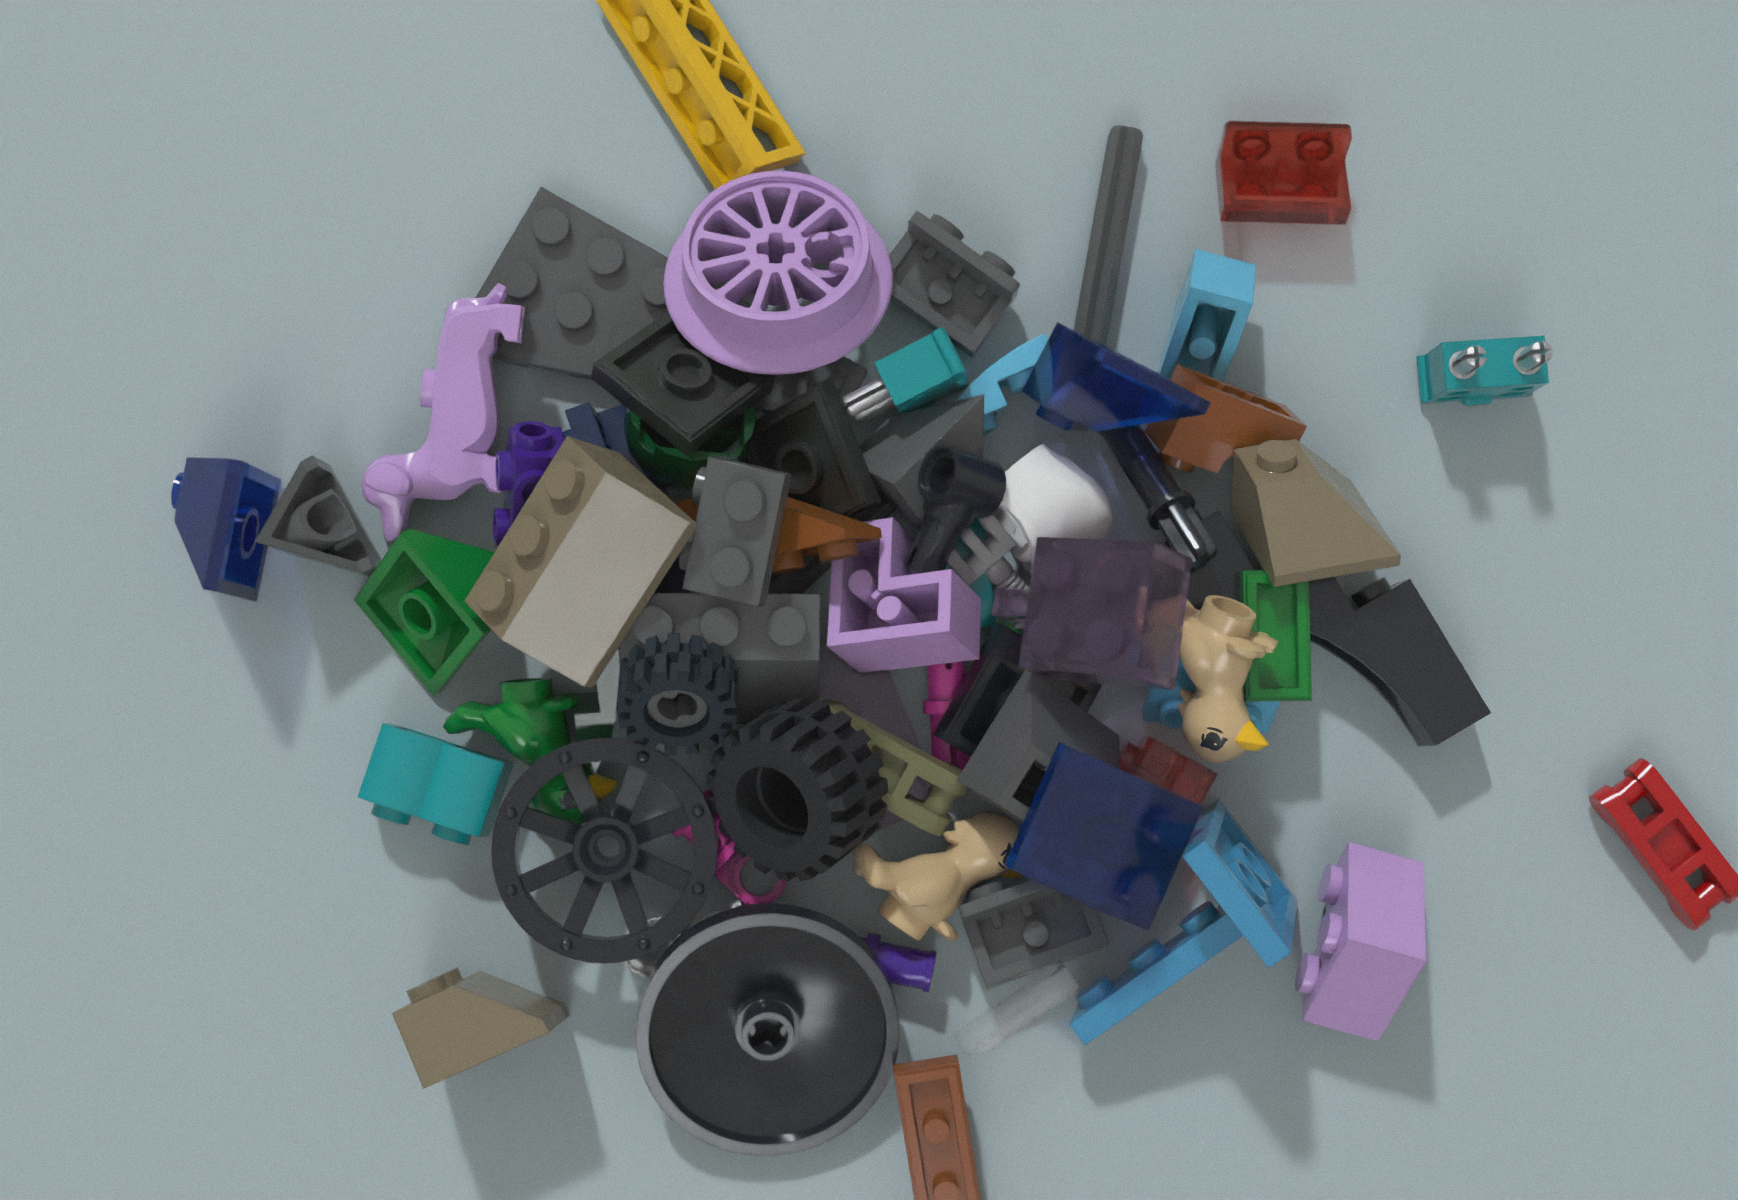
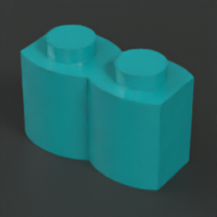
M382 723L358 798L374 803L371 814L376 817L408 825L411 815L435 823L431 833L434 836L451 842L469 845L472 835L476 837L490 835L514 763L403 726Z

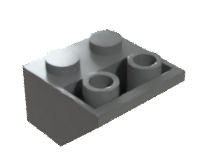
M1025 670L956 781L1045 841L1087 863L1121 809L1119 735L1038 676Z

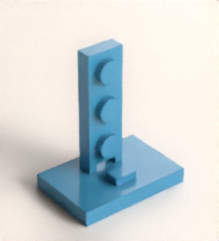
M1220 799L1198 813L1182 856L1219 903V906L1215 908L1211 901L1203 903L1179 923L1183 930L1181 933L1165 944H1162L1158 938L1152 939L1128 958L1127 963L1131 968L1112 981L1106 974H1103L1085 986L1076 995L1075 998L1079 1004L1069 1025L1084 1045H1087L1242 936L1246 938L1268 968L1291 954L1298 900Z

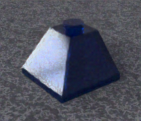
M1059 322L1054 327L1022 389V392L1040 404L1035 413L1037 416L1066 431L1071 430L1074 422L1094 431H1102L1204 415L1211 404L1210 401L1169 378Z
M186 458L184 472H180L174 480L171 503L172 507L176 509L174 522L204 590L257 602L268 546L255 541L277 504L281 484L280 478L240 460L227 458Z

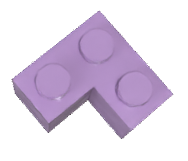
M893 517L865 521L864 523L881 528L882 538L857 544L859 552L857 556L831 561L827 647L858 673L978 660L980 655L981 598L952 569L917 573L905 565L903 560L913 544L914 538Z
M1348 842L1337 865L1328 864L1322 874L1318 890V900L1326 903V914L1319 927L1317 948L1313 955L1305 953L1300 960L1296 973L1295 989L1303 993L1302 1021L1378 1042L1427 961L1424 863Z

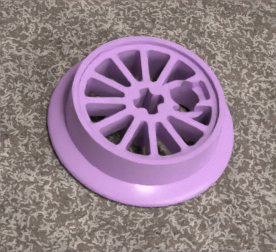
M765 171L729 181L711 192L700 202L689 217L684 231L676 240L668 256L663 287L666 306L672 321L683 337L701 353L718 363L741 371L781 375L823 367L837 361L860 346L877 328L886 313L893 290V270L888 250L882 238L870 222L862 216L854 202L840 189L822 179L803 173ZM711 256L717 257L716 259L709 260ZM820 263H829V270H818L813 267ZM729 281L718 290L711 286L712 284ZM750 292L754 294L755 297L751 307L745 308L737 305ZM803 298L814 303L802 307L799 305L798 299ZM768 305H786L787 311L778 312L766 310Z

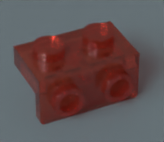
M1228 121L1225 123L1215 163L1220 221L1346 225L1351 210L1345 159L1352 140L1351 126L1348 124Z

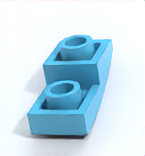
M1046 333L1004 355L977 377L957 399L962 400L984 394V436L999 427L996 419L1005 413L1007 402L1001 389L1009 387L1013 395L1026 391L1046 380L1043 371L1050 369L1055 358V353Z

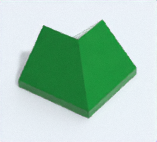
M408 529L400 533L354 598V601L434 696L445 688L492 630L465 602V599L495 552Z

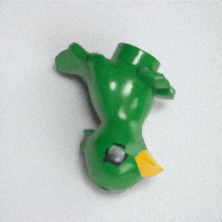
M552 678L501 681V703L490 705L468 701L465 704H460L445 719L443 725L448 734H460L476 729L491 734L506 751L530 767L546 754L570 744L569 727L564 710L576 706L581 695L573 692L553 695ZM562 773L552 778L543 786L530 803L539 811L580 825L586 823ZM598 773L587 775L599 801L611 794L618 781Z

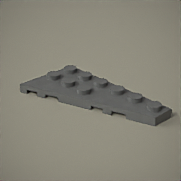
M540 187L475 297H487L497 283L506 286L507 296L503 304L520 305L526 308L522 343L505 341L503 334L500 333L497 352L493 355L492 359L528 368L533 366L564 372L570 376L592 380L593 363L668 311L663 287L668 257L545 188ZM716 284L711 285L716 290L721 288ZM743 299L737 303V305L749 308L752 305ZM844 356L837 361L813 370L794 374L774 375L776 378L772 391L753 405L755 410L768 414L814 387L835 382L843 403V396L859 389L867 375V369Z

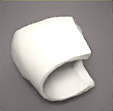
M1041 444L1032 449L1005 472L1006 491L1001 504L992 515L1017 542L1010 551L1015 559L1021 561L1023 567L1029 573L1039 575L1077 558L1106 540L1111 532L1113 518L1111 503L1106 491L1085 470L1047 445Z

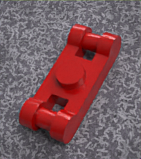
M1640 758L1624 770L1625 778L1612 788L1604 785L1589 797V802L1596 813L1614 829L1664 894L1675 916L1686 927L1695 931L1711 919L1709 913L1711 909L1722 901L1730 904L1738 898V874L1661 774L1648 761ZM1641 798H1645L1655 811L1640 821L1630 807ZM1699 868L1703 873L1704 881L1692 889L1685 878Z

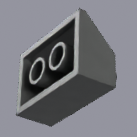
M654 593L620 645L621 665L623 658L629 659L630 649L637 644L645 650L646 639L656 635L661 644H667L668 633H680V643L688 644L692 634L703 637L704 649L712 642L717 643L722 647V657L730 654L735 661V670H738V717L736 724H747L781 702L786 704L793 698H806L810 705L818 700L820 594H768L766 604L757 607L703 593ZM678 693L674 699H678V697L688 695L684 693Z

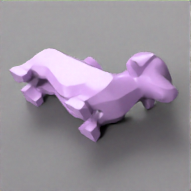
M497 283L487 297L460 298L452 301L446 308L444 323L440 332L436 370L425 368L421 382L420 406L432 408L426 443L413 453L386 454L377 457L365 470L361 485L363 496L367 503L380 510L386 542H395L400 533L407 530L411 507L417 498L453 500L459 498L479 483H483L489 492H504L497 491L495 478L496 455L490 453L500 428V412L492 358L497 352L500 333L503 334L505 341L522 343L526 308L520 305L503 304L507 296L506 286Z

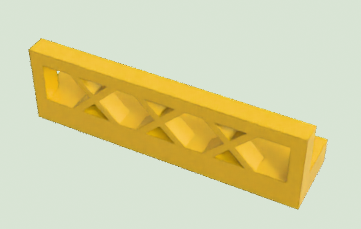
M596 0L715 190L727 182L742 176L772 171L796 164L806 154L709 0ZM686 23L703 31L711 44L710 47L694 39L686 27ZM719 74L736 83L743 94V99L726 90L719 79ZM752 126L767 133L777 149L766 152L752 131Z

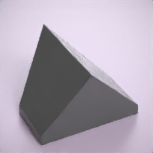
M984 394L892 415L860 445L877 492L918 531L926 513L922 508L925 500L919 492L918 475L927 454L935 447L945 445L983 458Z
M313 455L300 462L255 541L293 556L369 577L382 560L331 466Z

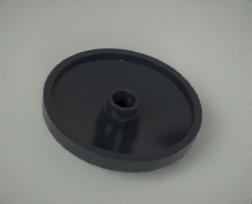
M764 903L739 906L719 912L695 924L681 934L657 960L648 975L638 1006L636 1024L638 1062L644 1081L660 1108L672 1121L695 1138L714 1147L744 1155L776 1156L797 1153L819 1146L844 1133L856 1124L879 1099L893 1072V1065H895L898 1054L899 1018L896 999L889 977L876 954L856 933L839 921L817 911L795 905Z

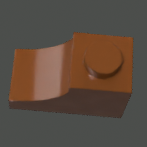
M1177 364L1144 432L1160 450L1159 456L1163 462L1169 466L1187 473H1192L1195 466L1218 474L1222 464L1234 455V449L1260 445L1269 440L1286 441L1297 439L1300 441L1307 425L1286 405Z

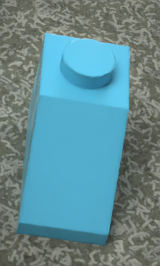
M1199 249L1194 250L1176 302L1154 384V392L1163 394L1177 364L1224 381L1253 305L1256 265Z

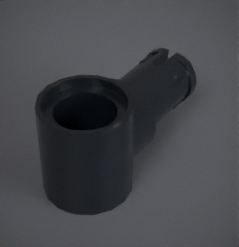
M945 445L935 447L927 454L918 475L919 492L925 500L922 508L926 513L914 542L910 546L907 555H905L903 563L917 573L945 570L951 552L963 529H970L975 517L981 519L989 517L1001 504L1006 491V475L999 463Z

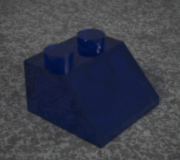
M1059 742L1004 866L1091 908L1149 931L1203 806Z

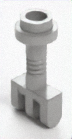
M992 514L989 517L978 518L982 527L992 535L982 543L971 529H963L960 538L973 552L963 560L960 552L954 547L948 563L968 586L984 573L1019 612L1014 626L1024 637H1032L1036 642H1042L1050 638L1060 629L1065 620L1064 615L1060 612L1062 608L1061 602L1052 593L1038 596L1003 557L1017 542Z

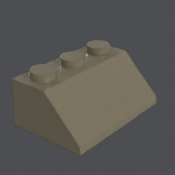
M567 436L466 597L465 602L501 640L578 684L593 688L698 524L619 452Z

